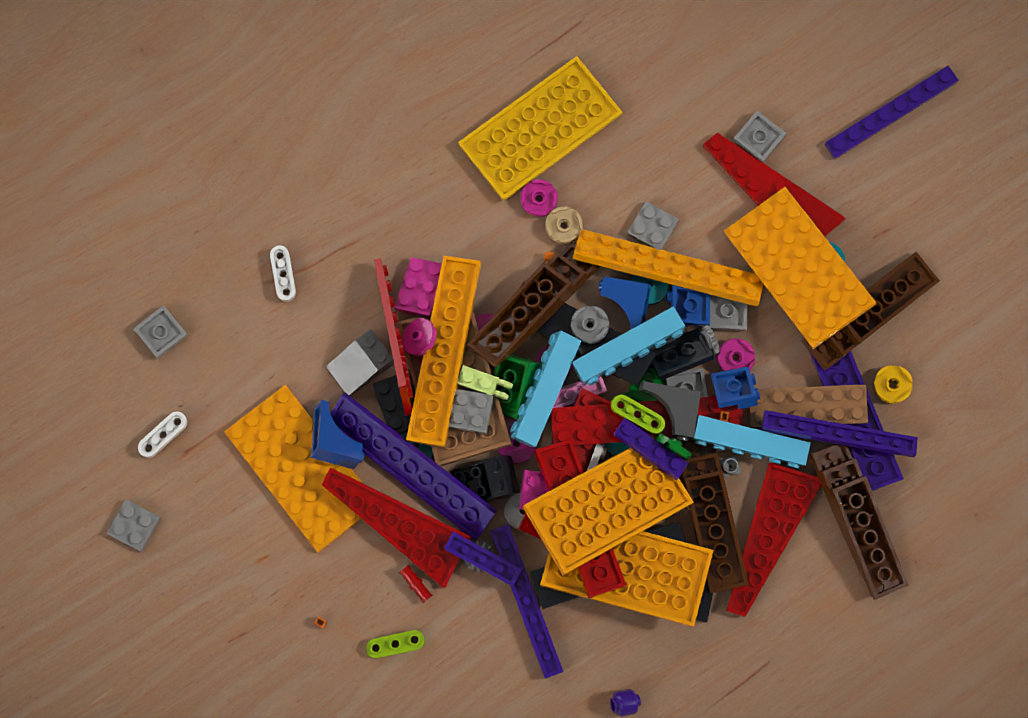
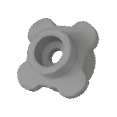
M736 456L720 460L724 477L740 474L741 468Z

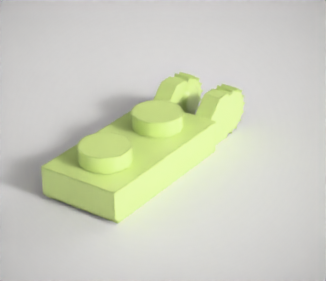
M464 365L457 382L459 386L479 393L493 395L507 400L509 395L497 391V386L500 385L507 389H512L513 386L512 383L499 379V377Z

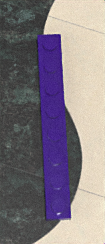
M946 66L828 140L824 145L833 158L837 159L947 90L959 80L951 68Z
M765 410L763 413L762 431L915 458L917 453L918 437Z
M509 524L491 530L490 532L499 557L522 569L511 589L544 678L547 679L563 673L561 663Z

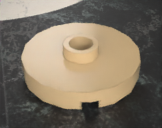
M563 206L557 207L549 213L545 221V228L549 238L554 242L569 244L576 241L579 237L580 231L583 229V222L576 210ZM564 223L567 225V228L563 229L560 225Z

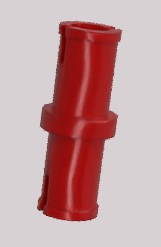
M409 565L399 572L410 585L409 589L414 590L422 603L433 596L422 583V578H418Z

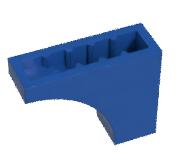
M603 277V280L599 283L600 295L614 300L623 308L628 316L631 329L645 322L652 285Z
M321 400L314 409L311 458L355 469L364 458V452H362L363 444L352 440L337 427L330 414L329 402Z

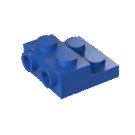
M673 285L670 291H667L666 302H670V308L674 306L685 327L689 325H710V294Z
M749 367L711 374L719 408L737 405L738 409L757 406L760 394L758 388H754V385H756L754 373L750 374Z

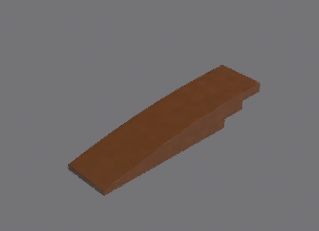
M571 242L561 253L557 252L547 264L543 262L468 342L467 346L496 368L536 332L600 266L572 259L576 245Z
M915 252L867 289L868 293L876 301L875 306L814 349H812L805 338L801 342L826 371L940 280L919 254Z
M692 439L687 442L681 441L682 447L692 454L689 460H685L688 462V465L681 476L683 485L694 502L689 506L697 544L700 547L713 550L706 578L709 592L715 593L748 586L718 453H716V449L713 448L714 445L707 443L706 446L695 444V440Z
M834 444L810 454L832 512L873 600L908 586L868 479L862 475L856 458H852L848 446Z

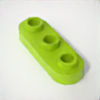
M618 395L612 399L611 409L617 415L626 418L651 434L660 433L664 429L665 420L661 415L625 395ZM618 402H622V403H623V408H622V409L618 408V406H617V403H618ZM635 411H638L640 413L639 418H636L634 416ZM652 421H655L657 423L656 428H653L651 426Z
M417 630L379 637L368 642L366 651L374 659L421 649L424 646L425 638ZM414 636L418 637L416 644L411 642V638ZM395 640L399 642L397 648L392 647V642ZM374 645H379L380 649L378 652L373 651Z

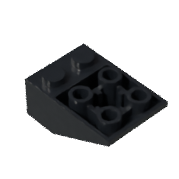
M499 455L451 471L453 477L485 502L503 499L520 493L512 456Z

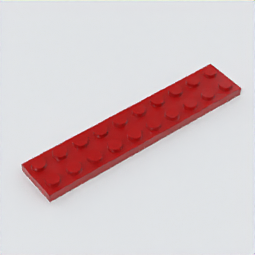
M716 396L700 397L697 416L700 415L718 420L720 411L729 412V423L744 426L742 409H738L737 405L719 408ZM658 400L638 402L664 418L665 427L660 434L669 439L676 438L671 436L669 415ZM617 403L618 408L622 409L623 403ZM611 404L552 408L550 417L553 444L572 439L574 446L622 442L613 433L624 418L612 411ZM635 411L634 416L636 418H639L640 413L638 411ZM652 421L651 426L653 428H656L657 423L655 421ZM640 428L641 430H643L644 432H646V433H647L648 435H650L651 437L654 436L655 439H656V437H657L658 434H659V433H657V434H651V433L647 432L646 430Z

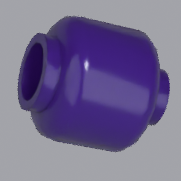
M632 689L616 691L613 697L610 698L612 712L620 717L636 714L638 706L641 705L639 695L635 694Z

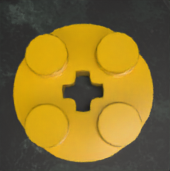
M888 365L876 374L873 387L876 395L882 401L891 405L901 403L908 398L912 391L913 381L910 373L905 368ZM891 380L892 382H894L896 380L897 389L890 388V383L888 381Z

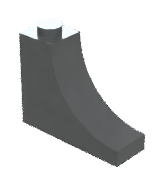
M645 381L640 383L639 391L655 397L666 409L671 422V436H675L677 440L685 442L688 439L694 438L701 391Z

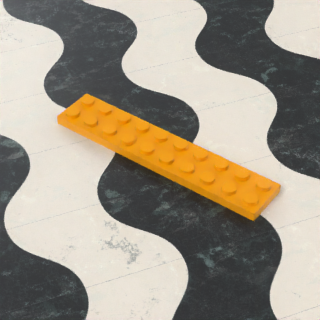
M583 229L580 231L572 258L757 307L763 288V283L755 273L682 254L658 250L650 246Z
M443 255L430 319L437 331L436 341L430 350L428 349L425 352L426 354L423 355L406 438L408 442L444 448L446 446L449 422L482 264L481 261Z

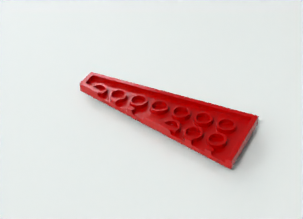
M718 132L703 144L707 152L757 206L786 187L824 237L845 221L846 218Z
M381 258L374 259L405 416H409L412 413L410 398L413 397L400 330L399 327L395 328V323H398L396 311L392 312V307H395L393 296H389L388 293L392 291L390 280L386 281L385 276H389L387 265L382 264Z
M768 463L742 553L749 585L732 589L726 612L746 617L821 487L817 476L774 463Z
M330 467L322 486L441 587L446 588L460 558L445 550L444 547L453 532L468 540L471 536Z

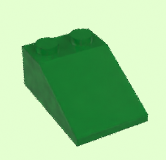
M510 354L495 368L494 376L513 384L512 389H507L500 385L496 388L497 391L509 395L507 400L499 398L503 415L515 419L519 418V408L522 404H525L527 399L526 392L533 385L535 380L533 379L534 373L538 368L540 369L542 363Z

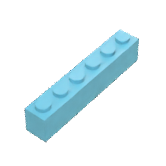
M673 306L573 361L572 367L583 386L587 384L589 386L599 381V377L603 375L609 376L619 366L625 367L633 362L632 359L638 356L640 358L650 353V349L664 346L668 339L680 337L683 335V331H685V325Z
M558 331L551 335L548 341L550 346L541 357L542 364L540 369L538 368L534 373V383L526 392L527 399L525 404H522L519 408V418L511 427L510 432L512 434L510 438L529 447L537 446L581 340L563 331Z
M700 415L697 416L694 438H691L698 445L706 446L708 443L714 445L713 448L718 450L729 448L735 454L743 455L745 452L751 454V458L762 460V457L769 458V462L780 464L782 461L788 463V467L799 469V466L806 465L810 442Z

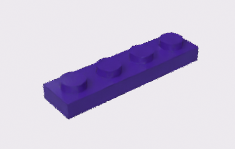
M626 418L622 420L613 433L616 438L675 480L680 477L688 465V462Z
M455 532L452 533L444 547L448 552L512 587L522 571L521 568Z

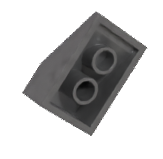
M370 329L349 345L326 367L343 391L351 396L393 366L394 360L373 330Z

